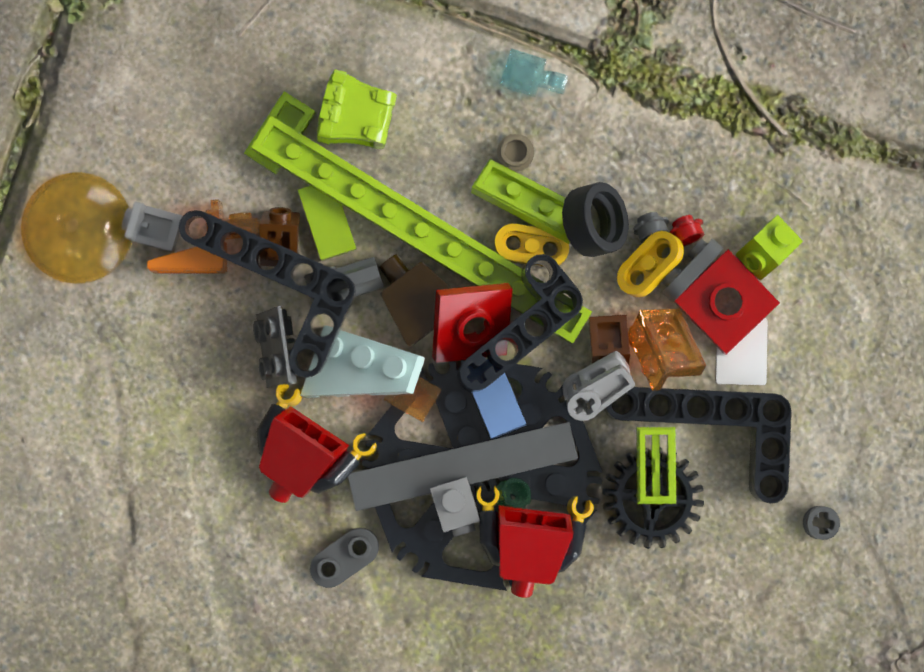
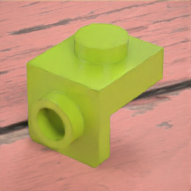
M777 214L749 242L736 252V256L759 280H762L776 269L803 241Z

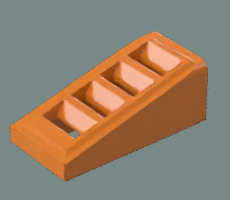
M224 241V249L227 252V243ZM193 247L153 258L147 261V269L154 274H225L227 272V260L199 247Z

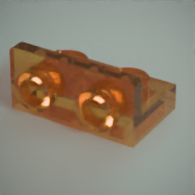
M680 309L639 311L628 331L629 344L637 355L642 373L647 378L651 389L661 390L668 377L701 376L707 365Z

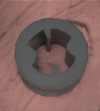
M814 506L805 513L803 528L812 538L828 540L839 531L840 518L832 508ZM824 512V518L830 520V527L823 528L825 532L820 534L819 527L813 526V519L820 518L818 513Z

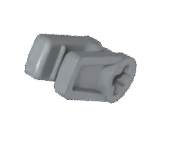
M612 352L565 379L562 391L567 400V410L574 419L586 421L594 418L599 412L635 386L634 379L630 374V367L619 352Z

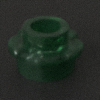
M511 478L508 481L504 480L496 487L499 491L498 507L507 506L526 509V505H529L531 502V490L528 484L521 479ZM510 494H514L516 499L512 500Z

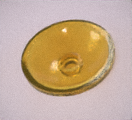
M72 172L48 180L30 197L22 216L21 235L29 258L43 273L66 283L85 284L106 277L123 262L132 244V241L125 238L126 231L122 230L125 212L128 208L130 209L128 202L114 185L93 174ZM70 219H76L78 222V228L74 232H68L66 224Z

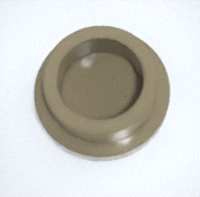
M521 134L508 135L498 145V161L515 172L522 171L531 164L534 158V147L531 141Z

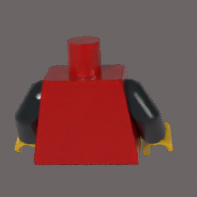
M284 384L276 388L278 402L271 404L257 428L258 450L262 457L259 469L261 473L274 481L268 492L271 498L281 503L288 502L292 494L298 498H303L311 491L320 494L340 485L359 465L358 460L362 456H371L377 448V444L374 443L370 450L366 452L359 450L358 444L360 440L367 435L363 433L355 437L353 441L354 449L350 453L346 451L349 447L347 443L293 408L302 400V396H300L301 390L297 388L293 396L285 400L284 395L289 385Z
M494 486L495 499L487 503L481 499V487H479L476 498L483 507V511L479 513L480 543L490 563L499 566L500 577L512 580L511 592L515 596L522 598L531 597L535 583L547 585L554 583L557 574L564 572L580 557L587 526L583 523L584 518L589 517L594 510V505L590 500L586 501L585 510L582 514L576 511L577 497H572L567 503L569 514L499 506L498 512L494 511V505L499 500L498 489Z

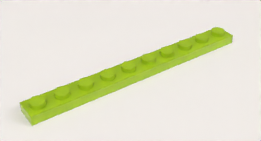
M270 116L253 143L252 150L473 285L509 283L513 289L511 308L523 314L537 303L521 280L522 268L288 125ZM531 274L536 282L545 283ZM563 293L555 296V306L559 311L567 313L572 310L573 302L571 298ZM582 306L579 313L554 334L573 344L592 311ZM529 317V319L544 327L539 318Z

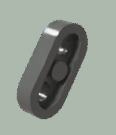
M713 238L708 243L701 239L687 253V256L692 260L682 270L676 266L663 279L662 283L666 287L662 293L673 303L724 248Z
M355 528L319 552L311 562L310 573L313 580L325 588L336 587L375 559L379 551V541L376 535L369 529ZM357 540L365 542L367 546L366 552L363 554L355 553L353 543ZM326 562L333 563L336 568L335 574L332 576L325 575L322 572V565Z

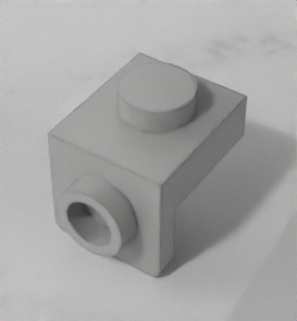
M135 201L133 208H128L125 212L122 230L126 231L125 238L130 241L174 253L180 233L179 223L183 216L149 207Z
M467 477L430 488L443 532L452 530L454 537L476 530L474 523L479 522L480 518Z

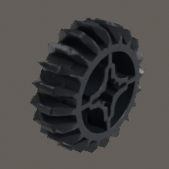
M645 447V467L650 466V474H648L646 481V491L650 493L649 488L652 487V459L649 458L648 450ZM660 447V495L667 496V491L663 487V477H661L662 467L667 469V456L665 460L662 459L663 451ZM631 452L626 453L625 456L630 465L625 467L621 462L616 461L614 467L621 472L619 477L617 478L612 474H607L605 477L608 481L615 483L614 490L610 488L602 489L603 495L613 496V502L602 504L603 509H615L616 511L615 514L607 519L608 523L612 525L621 520L623 524L617 529L616 533L619 536H623L630 529L632 533L629 537V543L633 545L638 542L640 535L644 536L643 547L647 549L651 548L653 537H656L660 548L666 547L665 535L668 534L674 543L680 542V536L676 530L680 527L683 532L690 534L692 529L684 523L686 519L690 518L697 522L700 520L698 514L690 512L692 505L696 507L704 506L703 500L693 499V493L702 492L704 490L703 486L690 485V481L699 476L698 472L690 471L684 474L683 471L688 467L689 461L687 459L681 460L676 465V478L680 483L682 495H676V504H656V507L651 509L650 504H640L643 508L644 526L640 527L629 519L623 507L622 500L637 502V497H634L637 494V489L624 488L628 479L636 472L635 456ZM667 506L681 507L671 522L662 527L655 528L659 513L663 508Z

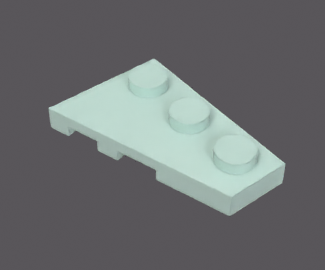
M324 325L321 336L330 334L333 327ZM340 330L324 368L317 375L306 378L300 396L319 398V396L346 397L365 394H413L425 358ZM315 353L309 371L317 366L318 358Z

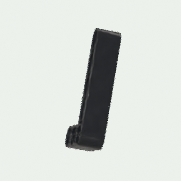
M193 210L184 214L179 223V232L186 242L314 298L290 353L289 364L292 371L300 377H313L320 373L326 364L355 298L356 287L352 279L337 270L203 211ZM203 218L208 225L207 233L200 239H194L189 233V226L193 220ZM230 234H239L243 239V247L237 254L230 255L224 249V240ZM265 249H273L278 254V264L271 270H264L259 265V255ZM307 264L313 269V280L307 285L300 286L294 281L293 273L299 265ZM334 280H344L349 287L347 297L342 301L332 300L328 295L330 283ZM326 314L333 321V330L327 336H319L313 330V320L318 315ZM304 349L314 351L318 358L317 366L311 371H304L297 363V357Z
M633 387L625 393L631 400V407L627 413L617 414L611 404L604 409L609 417L619 421L751 427L749 490L752 496L758 501L773 504L780 502L787 495L789 488L792 411L789 401L782 395L775 393ZM657 394L662 395L668 401V410L662 416H655L649 408L651 398ZM694 396L700 397L706 407L704 414L699 418L692 417L687 411L688 401ZM732 398L739 400L743 407L741 416L736 420L730 419L725 413V405ZM769 400L775 401L780 407V414L774 421L767 420L763 415V406ZM767 438H773L778 443V453L772 459L764 457L761 451L762 443ZM771 475L777 482V489L774 494L766 497L760 491V482L764 477Z

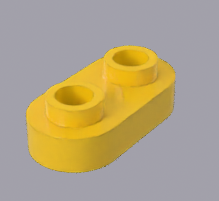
M512 223L503 226L497 232L494 242L497 254L510 262L526 264L532 257L544 254L543 246L546 243H552L556 246L557 252L551 257L559 265L565 261L569 253L568 243L537 227ZM516 237L520 241V247L517 250L508 249L506 246L508 238ZM535 264V265H533V266L545 267V266L540 265V264Z
M658 231L651 234L620 266L617 273V282L620 289L633 297H644L650 294L681 262L684 248L680 239L667 231ZM666 247H670V254L666 258H662L663 250ZM643 273L644 280L641 284L637 285L636 278Z

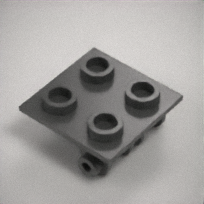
M276 306L256 314L257 321H254L253 333L256 342L260 343L262 358L259 359L258 364L261 379L266 381L267 388L282 384H296V376L298 375L290 368L288 358L292 350H287V344L295 342V339H286L285 337L294 335L291 316H287V310L281 309V306Z

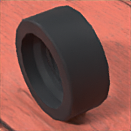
M597 182L578 187L569 192L564 200L562 219L567 239L573 248L581 255L588 257L613 253L621 249L627 240L629 221L625 203L618 191L610 184ZM592 204L600 220V235L595 230L591 218Z

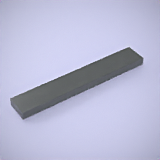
M566 422L350 473L348 479L355 509L359 511L431 494L430 488L467 477L469 484H474L576 460L578 456L570 423Z

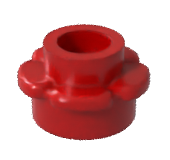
M692 215L682 216L672 223L673 228L669 233L679 238L683 247L691 245L705 235L701 227L703 220L698 218L694 220Z

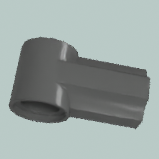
M374 257L340 268H336V266L330 267L352 279L356 287L355 297L384 288ZM313 272L304 276L306 285L313 280ZM334 280L328 287V295L334 301L344 300L349 293L348 284L344 280Z

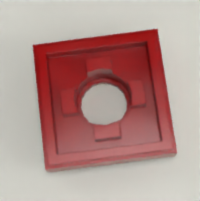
M729 249L674 301L724 355H727L780 304ZM723 288H733L741 296V308L733 315H724L715 307V296Z
M509 283L436 290L432 358L436 363L466 360L510 324L513 289ZM476 317L485 318L483 323L485 329L480 334H477L476 331L469 334L463 333L464 326L468 321ZM502 340L497 342L495 347L496 354L498 356L507 355L508 341ZM486 352L481 354L483 357H487Z

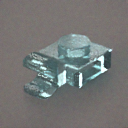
M511 49L500 81V87L536 97L539 87L564 95L568 76L554 71H545L547 59Z

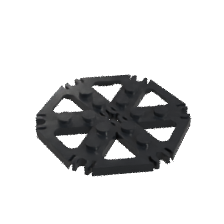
M455 361L448 362L450 369L446 374H439L434 364L430 363L428 370L434 378L432 381H428L422 367L413 394H400L368 433V435L382 437L383 440L381 443L377 440L365 442V446L369 447L374 443L377 444L378 458L375 461L362 460L363 466L375 468L491 440L472 392L466 391L458 382V370H456ZM515 364L505 372L507 378L518 380L522 386V393L517 399V403L525 419L526 426L494 439L543 428L552 417L560 416L570 423L573 439L579 452V460L571 467L550 465L499 477L502 486L499 488L495 479H491L488 481L491 491H487L485 484L482 482L470 484L478 513L483 511V507L476 498V491L474 489L476 484L478 489L481 487V499L487 503L495 499L494 486L498 489L499 500L494 505V511L498 512L499 506L515 507L512 496L562 504L566 507L572 497H577L576 511L579 514H582L585 510V507L581 506L584 501L590 500L593 505L599 504V498L589 497L586 493V488L589 484H602L603 482L597 476L587 477V472H603L583 421L576 420L570 416L567 410L566 399L562 403L559 402L558 398L563 396L562 386L557 392L548 391L546 382L552 376L550 372L545 373L540 378L539 383L534 382L538 372L543 368ZM430 395L437 404L453 448L401 440L395 433V425L419 396ZM434 502L411 528H403L397 523L390 503L375 507L391 552L393 553L395 547L401 542L406 544L399 551L397 559L401 561L409 552L415 553L418 556V563L412 569L414 573L419 572L424 567L426 561L430 565L421 577L507 591L503 578L500 577L499 566L493 565L487 571H478L449 566L444 562L442 552L454 535L452 530L443 532ZM594 509L589 517L584 518V524L589 521L597 509ZM508 580L510 586H512V580Z

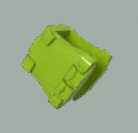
M335 69L327 83L320 110L317 142L327 145L347 143L384 149L397 94L365 84L348 75L347 72Z

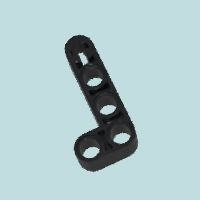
M545 254L536 255L522 268L521 280L537 303L467 358L459 367L457 372L458 382L466 391L479 392L491 385L581 310L583 296L580 290L551 256ZM535 264L545 266L549 272L548 281L545 283L536 282L530 273L531 266ZM563 293L571 298L573 307L570 312L564 313L556 308L554 299L557 294ZM536 317L542 321L544 331L541 336L535 337L526 331L525 322L527 318ZM506 340L513 345L515 354L511 360L505 361L497 356L495 351L497 342ZM483 352H486L490 363L497 367L499 371L496 373L494 367L491 366L481 375L483 383H480L478 380L470 382L467 379V376L470 374L468 366L471 365L475 369L488 360L481 355Z

